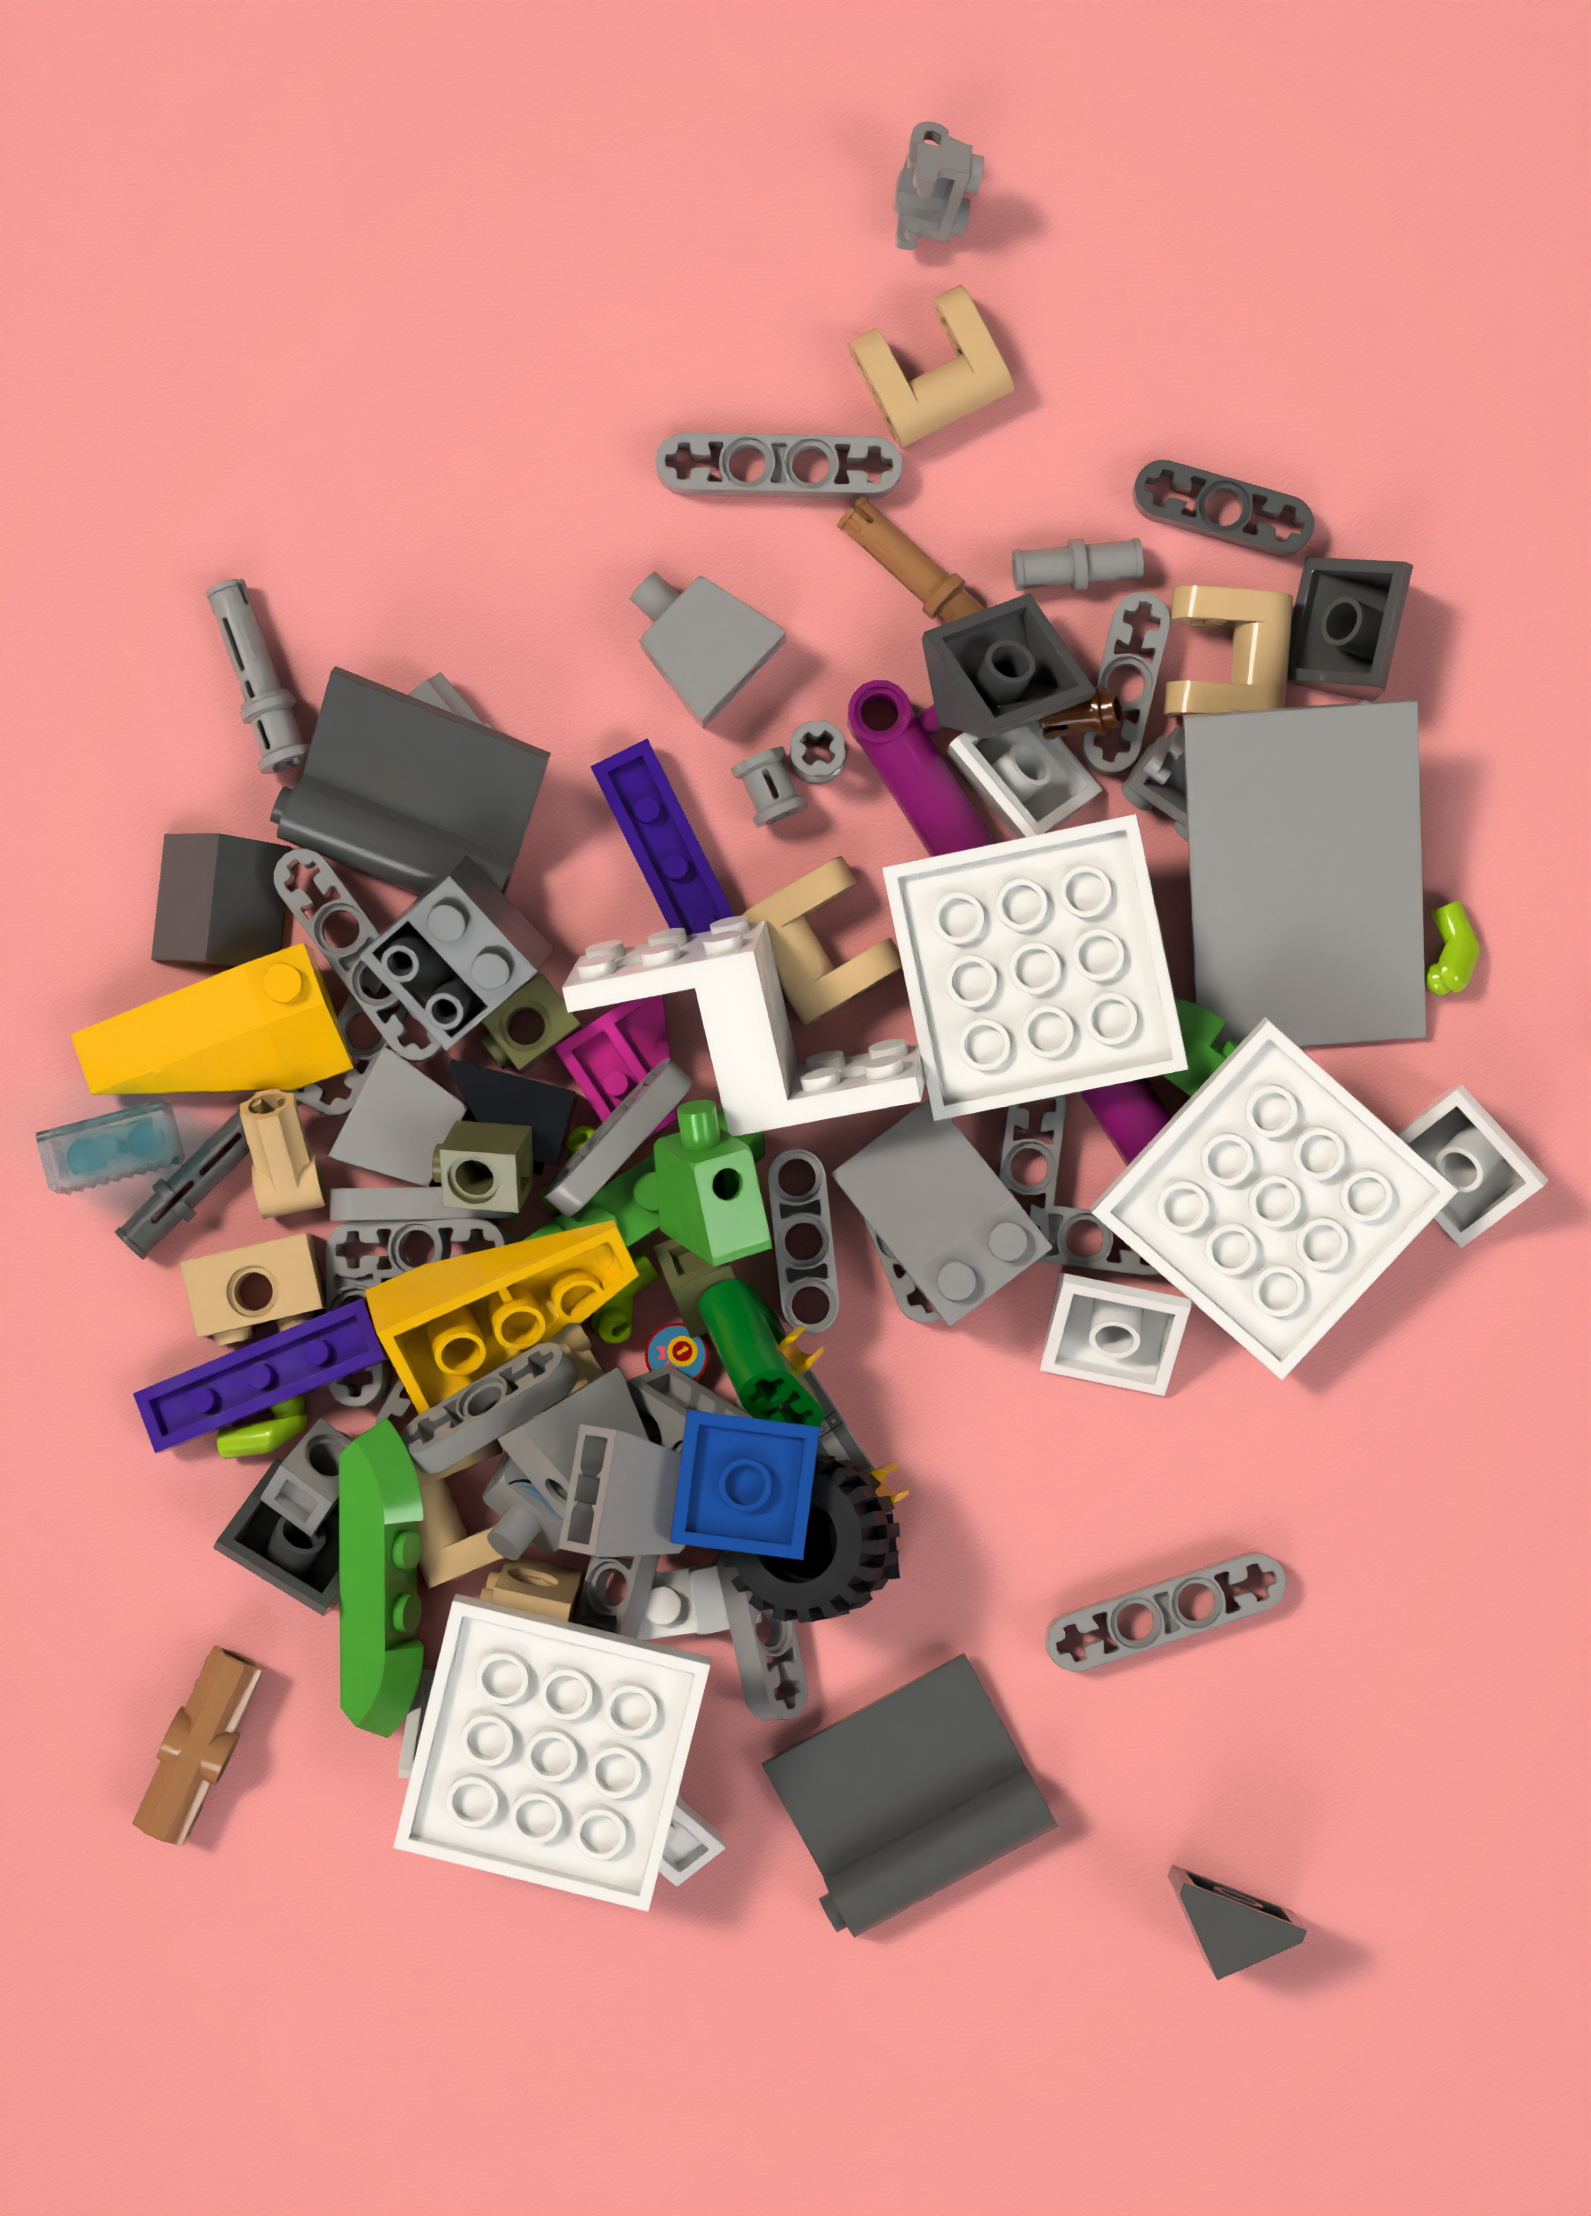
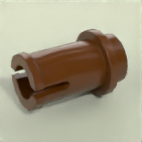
M1104 686L1094 687L1096 693L1090 700L1039 719L1040 729L1048 727V729H1043V737L1046 740L1055 739V737L1097 731L1101 737L1110 736L1112 729L1121 728L1123 725V706L1118 691H1107Z

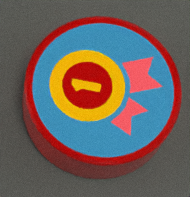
M670 1323L658 1328L650 1336L645 1347V1362L649 1372L669 1364L695 1381L703 1374L709 1360V1349L704 1336L700 1335L691 1339L684 1323Z

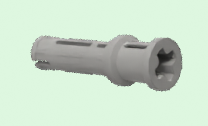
M232 579L209 588L205 593L217 619L222 639L241 687L245 701L241 705L242 711L240 715L244 724H251L262 755V759L258 762L260 772L262 774L277 773L305 763L311 744H304L293 709L297 703L294 695L290 694L288 689H282L279 678H277L268 647L251 605L244 579Z

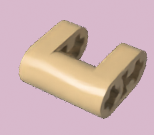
M962 285L932 299V305L938 321L957 357L909 382L904 377L886 340L877 328L847 342L852 359L890 433L901 449L1015 391L1009 370L975 304Z
M1191 585L1173 588L1171 622L1186 626L1233 629L1230 683L1204 681L1167 682L1164 715L1169 718L1183 720V715L1230 712L1234 709L1248 711L1286 708L1293 596L1278 591Z
M842 856L821 865L741 915L747 916L749 923L766 920L781 989L804 1027L830 1014L903 969L899 949L892 938L876 944L840 967L835 968L805 917L834 901L858 884Z
M498 1438L437 1473H423L413 1462L422 1495L424 1518L422 1521H417V1532L422 1541L421 1557L417 1565L427 1589L504 1558L491 1547L487 1540V1535L495 1525L468 1536L444 1478L503 1453Z

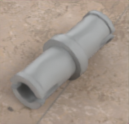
M1081 538L1069 540L1068 545L1064 547L1022 551L1020 549L1013 550L1012 574L1015 590L1023 591V589L1071 584V588L1074 591L1087 589L1088 583L1133 578L1135 580L1142 579L1144 575V558L1141 541L1139 538H1132V540L1085 545Z

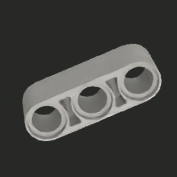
M793 1148L782 1152L773 1160L768 1174L781 1305L785 1320L793 1329L798 1326H804L806 1330L803 1333L816 1334L825 1331L834 1323L839 1314L840 1303L826 1174L822 1162L815 1154L805 1149ZM792 1160H802L808 1163L813 1168L816 1176L812 1190L799 1197L785 1193L778 1182V1173L781 1167ZM808 1223L816 1227L821 1233L822 1248L814 1258L798 1260L792 1257L786 1250L785 1236L794 1225ZM807 1286L823 1290L829 1300V1311L826 1317L815 1324H805L799 1321L792 1310L794 1295L801 1288Z

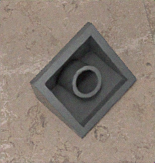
M1306 557L1291 620L1287 683L1354 699L1375 701L1386 688L1413 565L1403 561Z
M1030 593L925 631L921 639L937 722L940 726L989 739L1088 701L1096 693L1095 688Z
M220 833L164 834L151 960L232 969L241 964L280 951L282 949L286 903L280 897L274 885V870L277 862L284 854L292 851V847Z
M276 1458L217 1539L213 1548L320 1615L325 1616L335 1608L340 1600L339 1504L312 1537L303 1532L260 1500L261 1495L282 1461Z
M1175 1865L1171 1866L1168 1874L1169 1881L1203 1958L1217 1981L1303 1942L1307 1930L1292 1911Z

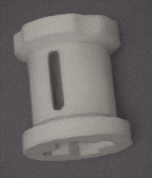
M821 720L818 722H805L795 730L790 739L789 760L793 771L799 778L808 783L823 784L832 781L840 774L845 765L846 751L844 748L845 738L838 727L828 721ZM823 739L831 743L829 746V757L832 761L829 764L819 759L812 765L805 763L807 749L804 743L807 740L815 745L821 743Z
M783 746L761 752L731 768L734 778L743 780L757 812L752 818L757 828L780 821L809 805L805 796L797 795L783 763L787 756ZM764 776L767 777L776 799L773 798Z

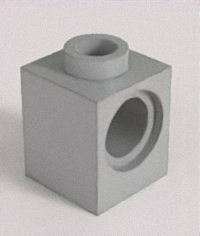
M319 1418L281 1463L261 1495L260 1500L312 1537L339 1504V1455L353 1440L345 1433L336 1430L326 1421Z

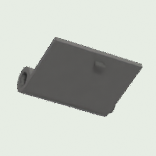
M335 666L330 673L303 774L294 789L286 786L281 789L272 809L270 821L279 825L277 838L304 849L315 851L319 855L418 895L427 890L467 854L505 895L551 753Z
M965 1653L958 1655L762 1763L765 1772L824 1878L829 1893L820 1897L819 1900L828 1919L837 1933L848 1928L854 1938L1058 1827Z

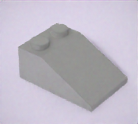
M929 1098L830 1174L947 1327H951L1053 1248L1015 1197L950 1118L934 1121Z

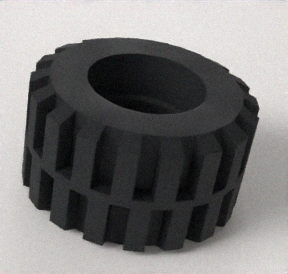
M816 1455L811 1501L820 1505L828 1513L836 1530L837 1547L831 1564L819 1577H814L799 1569L791 1558L737 1551L723 1553L721 1555L725 1568L736 1566L739 1573L737 1577L731 1580L738 1593L751 1591L753 1596L749 1604L758 1611L772 1609V1618L785 1622L798 1619L799 1623L814 1622L849 1614V1610L861 1608L873 1600L870 1593L883 1589L890 1579L883 1572L884 1568L896 1565L899 1554L898 1550L889 1548L890 1538L900 1537L899 1522L888 1524L886 1512L895 1509L890 1496L878 1497L875 1492L881 1483L872 1474L860 1475L858 1473L860 1465L850 1460L836 1461L835 1456Z

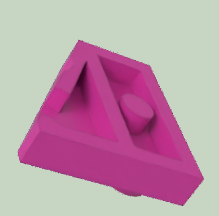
M663 994L622 1002L554 1047L602 1122L607 1119L658 1063L666 1058L671 1059ZM676 1106L642 1143L678 1120Z

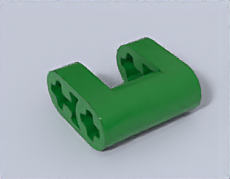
M726 1280L711 1286L699 1300L698 1311L745 1410L756 1419L819 1427L823 1422L824 1412L810 1383L784 1356L778 1346L787 1336L778 1316L754 1289L742 1280ZM786 1400L793 1409L789 1412L779 1407Z

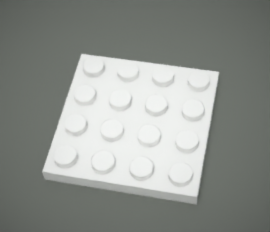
M1136 814L882 868L934 1121L1189 1069Z
M1264 1017L1093 1203L1090 1210L1111 1231L1186 1297L1192 1299L1194 1304L1277 1377L1283 1380L1452 1199L1458 1190L1281 1030Z
M455 1594L393 1848L649 1912L712 1658Z

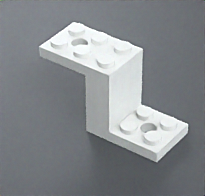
M747 916L728 917L711 923V931L687 936L684 928L666 929L649 935L647 937L648 943L626 948H624L621 940L597 943L585 949L586 955L579 957L562 987L568 1013L695 988L728 1133L732 1136L920 1102L922 1098L925 1075L919 1045L907 1046L905 1039L881 1041L871 1045L868 1048L869 1053L844 1057L843 1051H826L808 1057L806 1059L807 1065H798L766 920L749 923Z

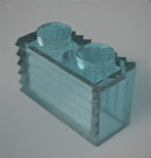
M157 1100L36 1133V1141L48 1187L57 1194L71 1195L72 1191L83 1192L85 1187L95 1189L97 1184L108 1185L109 1181L120 1182L122 1177L132 1179L134 1174L144 1176L146 1171L157 1172L159 1167L169 1169L171 1164L181 1166L185 1160L171 1103L163 1100Z

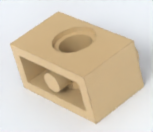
M310 1233L294 1235L180 1262L196 1337L214 1335L216 1347L253 1339L254 1335L251 1326L276 1321L278 1331L282 1332L315 1318V1311L326 1309V1290L313 1234ZM254 1273L266 1276L273 1290L270 1302L260 1310L249 1308L241 1297L242 1283L248 1276Z
M521 1556L517 1560L506 1558L500 1573L489 1572L486 1587L482 1588L479 1600L572 1623L583 1570Z

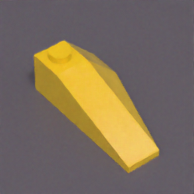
M304 942L241 964L70 1034L91 1095L235 1092L278 1088L280 1091L298 1090L355 1069L314 951Z
M610 1220L423 1264L364 1291L376 1333L420 1415L530 1348L546 1343L569 1323L583 1322L638 1277L639 1274L615 1221Z

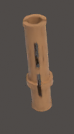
M866 496L860 497L854 504L856 508L850 507L839 520L837 527L841 531L844 530L925 604L922 611L930 619L938 616L947 624L986 609L963 588L965 581L957 573L949 576L878 511Z

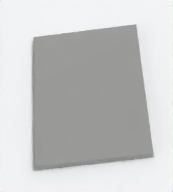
M1417 699L1372 702L1362 700L1358 703L1248 711L1234 709L1230 712L1183 715L1194 996L1196 1005L1207 1009L1226 1021L1215 1040L1223 1046L1229 1039L1240 1044L1264 1017L1272 1022L1298 1047L1369 1041L1376 1043L1383 1040L1426 1037Z

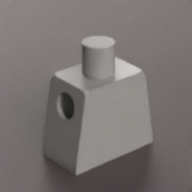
M653 572L638 586L630 597V600L654 622L639 639L641 649L694 720L703 729L786 643V632L780 626L701 575L680 595L657 572Z
M383 1046L328 1156L418 1185L434 1187L436 1182L432 1176V1158L435 1146L438 1143L443 1144L456 1120L467 1121L471 1110L468 1105L407 1060ZM471 1160L477 1168L484 1171L485 1164Z
M619 1367L592 1380L556 1404L498 1438L502 1448L558 1516L562 1518L565 1512L580 1424L625 1431L649 1441Z
M580 1424L558 1549L602 1558L681 1553L686 1545L670 1543L681 1454L625 1431Z

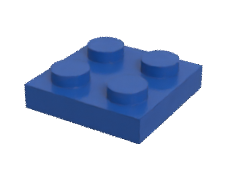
M687 1410L670 1543L803 1560L820 1427Z

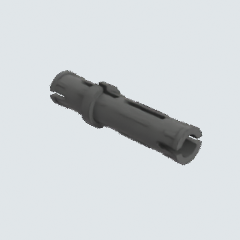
M240 1109L208 1138L167 1181L160 1178L152 1186L155 1193L121 1228L118 1227L114 1231L142 1260L148 1256L147 1253L182 1219L189 1222L197 1214L193 1208L250 1152L240 1117ZM237 1133H240L242 1137L205 1174H201L200 1170ZM189 1181L194 1182V1185L157 1222L153 1221V1217Z

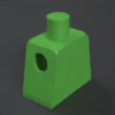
M694 1100L681 1104L677 1107L680 1132L659 1138L654 1144L661 1231L713 1267L772 1249L753 1154L749 1146L719 1128L715 1102L711 1100Z

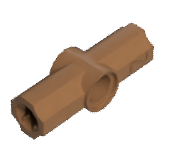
M219 1646L212 1648L210 1655L206 1658L200 1676L195 1682V1687L186 1707H180L163 1739L157 1754V1759L161 1761L132 1825L138 1827L143 1833L162 1842L175 1844L180 1847L185 1844L203 1808L202 1805L211 1785L216 1786L235 1750L240 1737V1733L237 1732L238 1726L265 1670L264 1667L235 1651Z

